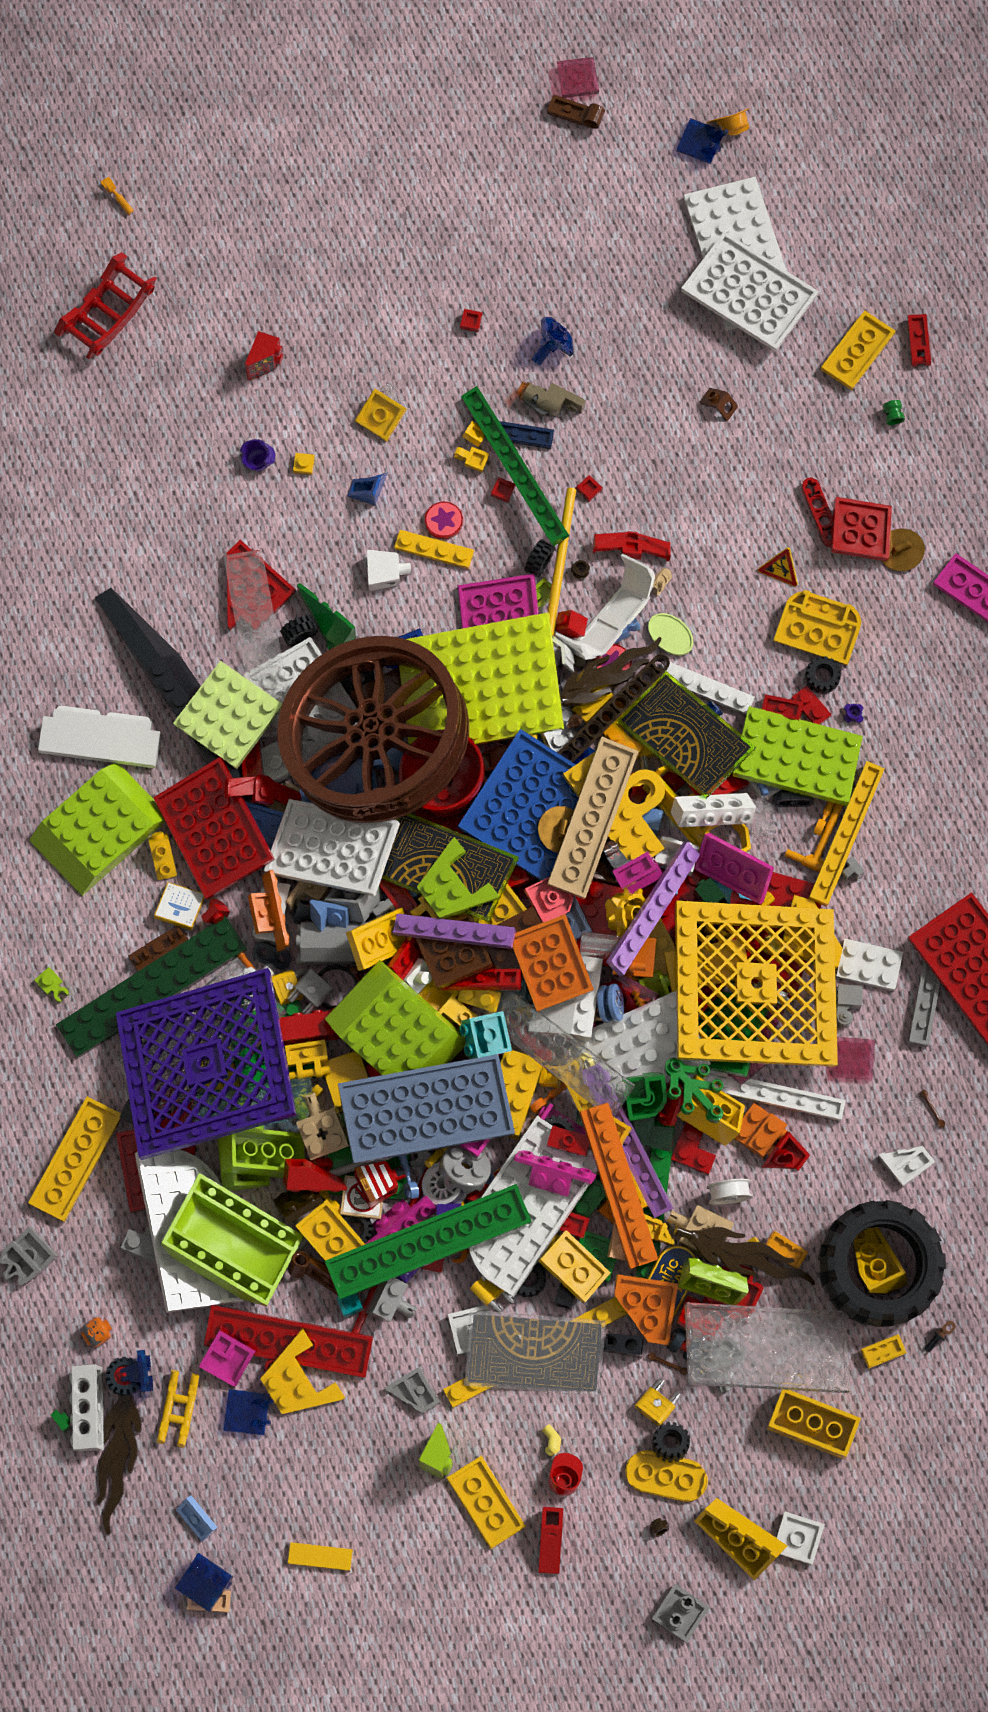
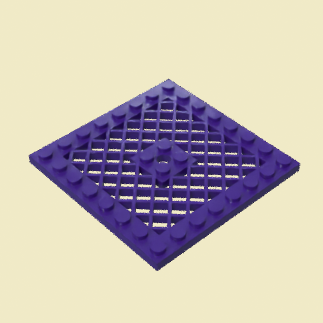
M269 968L116 1012L140 1160L297 1116ZM245 999L250 1001L246 1010L240 1007ZM225 1005L232 1007L227 1015L221 1013ZM254 1008L256 1011V1016L251 1013ZM208 1010L212 1015L206 1021L202 1017ZM237 1011L241 1012L242 1015L238 1021L232 1019ZM187 1016L193 1018L188 1027L183 1024ZM219 1016L223 1021L219 1027H216L213 1023ZM248 1017L253 1019L249 1028L243 1025ZM171 1022L174 1024L169 1032L163 1030L167 1023ZM200 1022L204 1026L198 1033L194 1031V1028ZM228 1023L235 1025L230 1033L224 1031ZM257 1026L259 1028L260 1034L254 1031ZM151 1027L155 1031L149 1038L145 1036V1033ZM179 1028L185 1030L181 1038L174 1036ZM211 1028L215 1030V1033L209 1039L205 1035ZM240 1029L246 1031L241 1040L235 1037ZM162 1033L166 1037L162 1041V1043L159 1044L158 1042H156V1039ZM190 1034H193L196 1038L190 1045L186 1040ZM221 1034L227 1037L224 1042L219 1038ZM251 1035L257 1037L252 1046L246 1043ZM142 1039H144L145 1041H147V1043L145 1044L144 1047H143ZM173 1039L177 1043L174 1046V1048L170 1050L166 1047ZM233 1040L238 1044L233 1051H230L227 1047ZM260 1044L262 1045L263 1052L258 1050ZM152 1045L158 1047L153 1056L148 1054ZM182 1046H185V1047H187V1048L182 1049V1055H183V1057H182L181 1055H179V1054H177V1053L179 1052V1050L181 1049ZM243 1047L249 1049L244 1058L238 1055ZM163 1051L169 1054L164 1062L159 1060ZM225 1053L230 1055L227 1060L225 1059ZM254 1053L260 1055L255 1064L250 1062ZM145 1057H147L148 1059H150L149 1062L147 1063V1065H146ZM176 1057L180 1061L177 1064V1066L173 1068L169 1065ZM235 1058L241 1061L236 1070L230 1067ZM209 1059V1065L202 1068V1061ZM264 1061H265L266 1070H264L263 1068H261V1066H262V1064L264 1063ZM155 1063L161 1065L156 1074L150 1071ZM246 1065L252 1067L247 1076L241 1073ZM183 1067H185L186 1075L180 1072ZM166 1069L172 1072L167 1080L162 1078ZM228 1071H230L233 1074L227 1082L223 1079L229 1078ZM259 1071L263 1073V1076L259 1082H256L253 1078ZM148 1075L151 1076V1077H153L152 1080L150 1081V1083H149ZM177 1076H180L183 1080L177 1087L172 1083ZM238 1077L244 1079L239 1088L233 1085ZM267 1080H268L269 1088H267V1087L264 1086V1084L266 1083ZM158 1081L164 1083L159 1092L153 1089ZM220 1082L225 1086L220 1093H217L214 1089ZM249 1083L255 1085L251 1094L245 1092ZM186 1085L191 1089L189 1093L184 1091ZM171 1087L175 1091L169 1099L164 1095ZM200 1088L205 1090L201 1099L195 1097ZM230 1089L236 1091L231 1100L225 1097ZM261 1089L267 1092L262 1101L256 1098ZM151 1093L156 1095L153 1101L151 1098ZM180 1094H183L186 1098L180 1105L175 1101ZM212 1094L217 1098L212 1105H209L206 1101ZM241 1095L247 1097L243 1106L237 1104ZM161 1099L167 1102L162 1110L156 1108ZM191 1100H194L195 1102H197V1104L194 1107V1109L190 1111L189 1109H187V1106L189 1105ZM222 1100L228 1103L223 1112L217 1109ZM172 1106H175L178 1110L172 1117L167 1113ZM204 1106L209 1110L204 1117H201L198 1113ZM154 1111L159 1114L156 1119L154 1116ZM183 1112H186L187 1114H189V1116L186 1119V1121L182 1123L181 1121H179V1118L181 1117ZM164 1117L170 1120L165 1129L159 1126Z

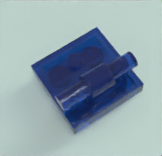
M198 1553L175 1589L208 1612H211L225 1589H229L232 1585L231 1580L234 1576L201 1553Z

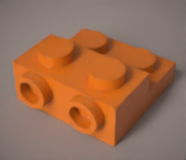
M753 1103L742 1119L740 1134L734 1139L761 1159H764L766 1155L769 1157L775 1148V1142L778 1139L781 1140L787 1132L786 1127L788 1124Z

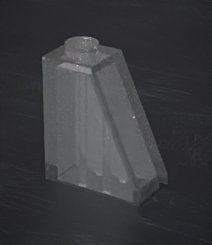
M581 932L580 953L582 956L608 959L622 937Z

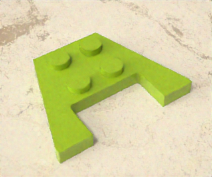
M455 837L417 886L440 919H445L465 912L467 909L476 906L480 907L482 906L481 904L500 899L490 883H487L474 894H471L450 867L453 862L466 854V851Z

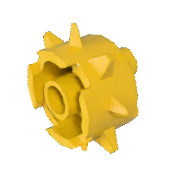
M625 888L623 893L615 894L605 903L608 927L611 930L617 931L618 938L624 935L646 901L642 896L641 888L634 893H630L628 888Z

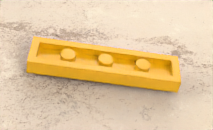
M404 530L399 531L394 547L395 550L468 570L474 555L473 549Z

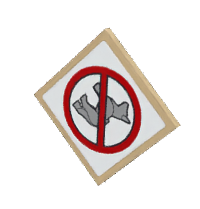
M345 1175L344 1182L347 1190H343L340 1215L381 1220L383 1202L370 1209L355 1177Z

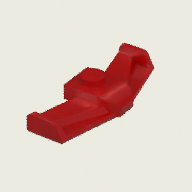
M632 531L594 534L593 553H596V551L621 550V555L624 554L633 559L641 560L642 552L665 558L666 561L670 562V542Z
M258 774L252 777L225 779L224 798L252 795L253 803L272 805L275 800L286 806L289 799L301 801V793L273 781L268 775Z

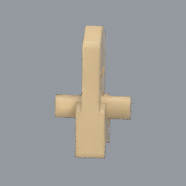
M662 568L655 576L653 584L654 595L659 596L667 583L672 579L669 569Z

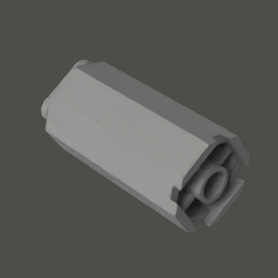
M349 922L346 928L327 924L322 931H319L314 923L297 924V964L356 965L346 932L367 922Z

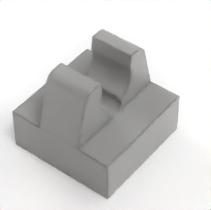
M852 856L846 861V869L842 871L841 876L845 881L852 877L858 881L863 877L865 871Z

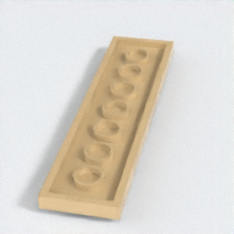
M600 738L550 874L548 886L582 899L586 898L639 751L607 738Z

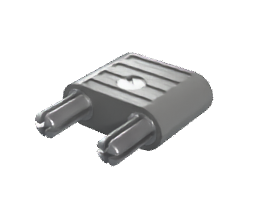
M310 969L294 986L296 989L287 999L293 1003L300 994L304 995L310 1003L302 1013L309 1014L315 1007L318 1008L334 989Z

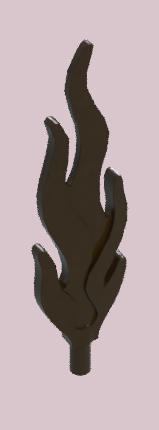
M659 637L653 644L646 647L627 649L615 661L604 667L597 668L609 660V655L594 660L585 668L578 682L575 681L578 672L573 673L566 681L564 689L560 694L561 706L564 708L568 706L590 705L603 696L610 694V688L601 689L594 693L590 692L599 688L620 685L629 680L641 666L649 663V659L638 660L626 670H622L623 667L635 658L654 652L662 638Z
M679 1226L675 1228L674 1234L687 1238L696 1247L698 1252L712 1264H718V1261L712 1254L713 1252L726 1267L740 1274L756 1276L754 1271L741 1268L739 1265L745 1264L757 1267L773 1278L800 1277L815 1285L813 1278L803 1270L778 1267L767 1261L763 1256H770L783 1263L794 1262V1258H786L770 1246L760 1242L732 1243L722 1238H744L745 1234L736 1233L724 1227H709L691 1231Z
M132 1394L130 1396H120L104 1421V1445L108 1441L111 1430L115 1425L114 1436L103 1453L98 1468L100 1485L98 1504H101L106 1497L108 1475L111 1474L112 1478L111 1495L103 1513V1525L108 1535L111 1534V1515L124 1494L123 1471L125 1461L130 1454L127 1470L128 1473L132 1474L138 1457V1443L132 1428V1422L136 1427V1431L141 1433L142 1421Z

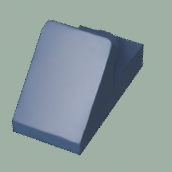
M311 899L310 917L319 931H322L327 924L346 928L349 925V907Z

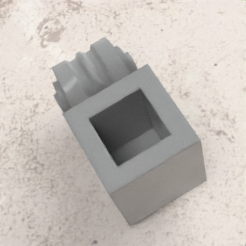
M838 984L836 990V1021L838 1026L842 1028L849 1027L853 1020V1015L848 1010L861 1009L863 986Z

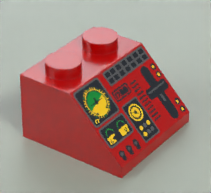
M260 331L257 332L245 363L247 380L251 381L274 371L277 364H281L284 354L282 353L283 346L280 344L279 337Z

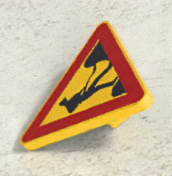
M786 547L758 568L759 573L794 587L798 585L789 547Z

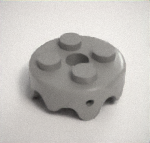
M456 1145L449 1147L444 1152L438 1171L443 1176L444 1186L448 1190L460 1188L465 1194H468L475 1190L481 1191L490 1176L491 1165L483 1151L477 1158ZM461 1163L468 1164L471 1169H466Z

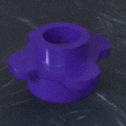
M846 704L844 706L846 711L844 716L845 722L856 721L861 723L864 719L862 716L863 706L861 704Z

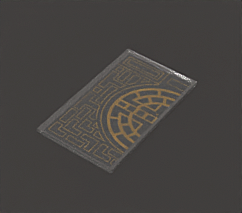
M479 1310L470 1311L465 1386L600 1396L605 1320Z

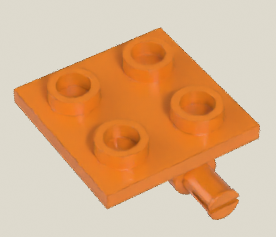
M616 935L615 948L621 940V938L623 937V935L620 938H618ZM648 937L625 974L620 976L653 978L657 938Z

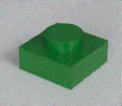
M55 1410L50 1414L64 1433L71 1429L68 1425L70 1419L64 1412L60 1414L58 1410Z

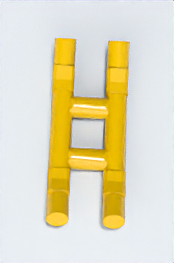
M171 1370L156 1442L159 1444L165 1443L169 1422L182 1424L177 1446L184 1448L190 1429L199 1374H191L188 1396L175 1394L179 1371ZM173 1402L186 1404L183 1416L171 1414Z

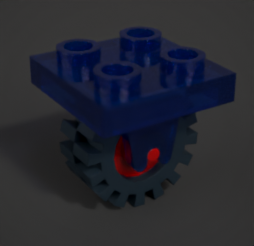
M145 1350L137 1351V1361L130 1357L116 1358L107 1367L106 1384L114 1394L130 1396V1394H134L140 1389L141 1398L150 1396V1392L153 1391L152 1375L148 1376V1371H151L150 1355H146Z

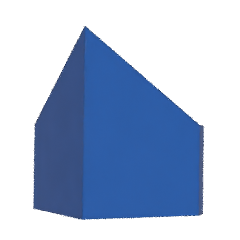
M387 473L369 478L353 479L347 496L376 505Z

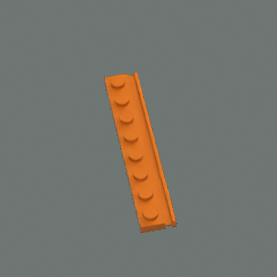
M609 1103L579 1111L629 1269L658 1260Z

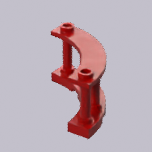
M122 252L111 258L100 277L103 280L97 289L93 287L83 298L84 304L79 309L74 307L70 312L62 316L53 332L58 337L65 333H70L90 349L86 356L88 359L95 355L99 356L102 353L103 349L111 343L133 318L147 296L151 295L155 289L154 284L157 278L152 277L144 281L126 267L125 261L128 256ZM118 273H122L141 287L135 299L115 285L114 280ZM106 291L113 292L130 305L122 317L101 302V298ZM93 307L98 308L116 323L111 329L106 331L87 317L89 311ZM78 323H84L101 337L93 342L74 326Z

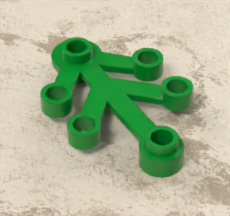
M677 1058L668 1059L665 1063V1071L670 1076L668 1097L672 1100L678 1099L681 1094V1089L678 1087V1079H680L684 1084L682 1113L690 1115L695 1108L692 1103L693 1094L707 1110L705 1114L706 1119L711 1123H718L723 1117L722 1108L718 1105H713L700 1089L719 1093L723 1088V1082L719 1079L709 1082L689 1078L687 1074H695L700 1078L707 1077L710 1073V1068L706 1064H701L697 1067L684 1065L683 1061ZM700 1069H704L706 1073H702ZM714 1084L719 1085V1088H715ZM671 1091H676L677 1095L672 1094ZM685 1106H689L691 1110H687Z

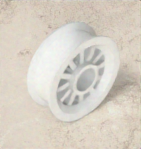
M440 1162L435 1163L426 1171L423 1177L422 1190L424 1196H428L433 1204L436 1205L462 1203L467 1194L460 1188L452 1190L444 1188V1178L438 1171Z
M730 1179L709 1184L706 1187L710 1190L711 1194L709 1204L725 1205L752 1199L753 1195L750 1194L748 1185L751 1183V1180Z

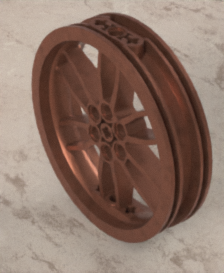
M369 636L342 643L328 650L301 672L283 701L278 719L277 737L280 754L287 770L305 796L315 806L327 814L342 820L357 823H377L397 819L418 810L434 799L448 785L464 758L468 745L470 726L464 698L447 668L437 656L425 647L407 639L392 636ZM384 666H405L421 671L403 684L384 703ZM375 669L373 697L365 699L360 674L362 671L367 672ZM353 674V685L359 702V707L356 710L322 697L339 681ZM429 679H432L437 684L415 701L402 706ZM443 695L447 708V719L443 733L418 725L402 724L423 712ZM315 705L339 713L344 716L343 721L321 720L309 717ZM305 725L325 732L344 734L324 746L304 763L301 754V741ZM403 738H426L438 741L439 744L432 754L403 742ZM391 748H395L413 758L427 762L412 776L394 786V774L387 752ZM344 752L339 760L318 779L315 780L310 773L330 758ZM363 754V793L344 794L325 788V786L345 773ZM381 759L384 765L387 785L385 788H375L372 790L371 777L374 760Z

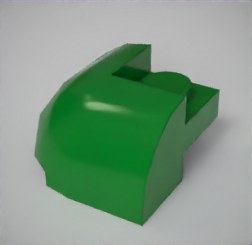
M649 1072L623 1078L629 1121L654 1117L664 1108L667 1103V1090L663 1073Z

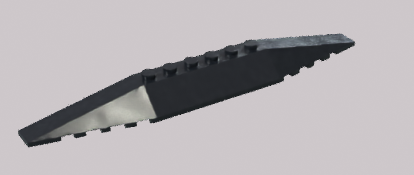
M109 588L96 596V601L177 719L201 685L180 654L112 588ZM188 735L206 765L219 758V756ZM224 761L232 778L243 777L242 763L236 769ZM252 795L242 796L244 801L253 803ZM253 803V804H256V805H259V806L266 807V805H264V804Z

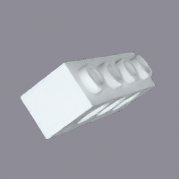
M747 793L681 796L674 798L671 814L679 827L752 823L756 806Z
M96 1364L72 1366V1372L69 1375L72 1385V1393L70 1394V1403L72 1405L70 1423L73 1426V1434L70 1437L73 1450L79 1452L104 1450L102 1367ZM85 1383H88V1390L83 1393L82 1387ZM88 1403L89 1409L86 1413H83V1406ZM88 1424L89 1431L86 1434H84L83 1428L85 1425Z

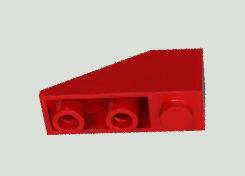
M285 1159L283 1183L286 1190L292 1192H299L300 1190L340 1192L341 1190H347V1186L342 1178L306 1159Z
M542 1508L538 1573L559 1574L564 1508Z

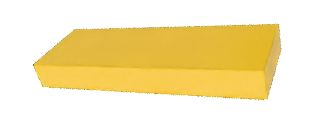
M290 1542L288 1564L350 1571L353 1549Z

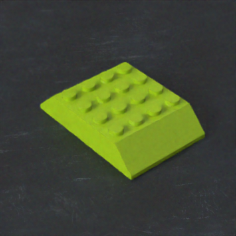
M114 763L99 770L40 823L29 841L83 896L166 821L155 800L120 764Z
M381 960L370 969L325 1018L337 1035L381 1075L450 1063L466 1045L465 1036H462L456 1027Z
M198 1173L160 1244L173 1259L240 1299L267 1306L303 1235Z

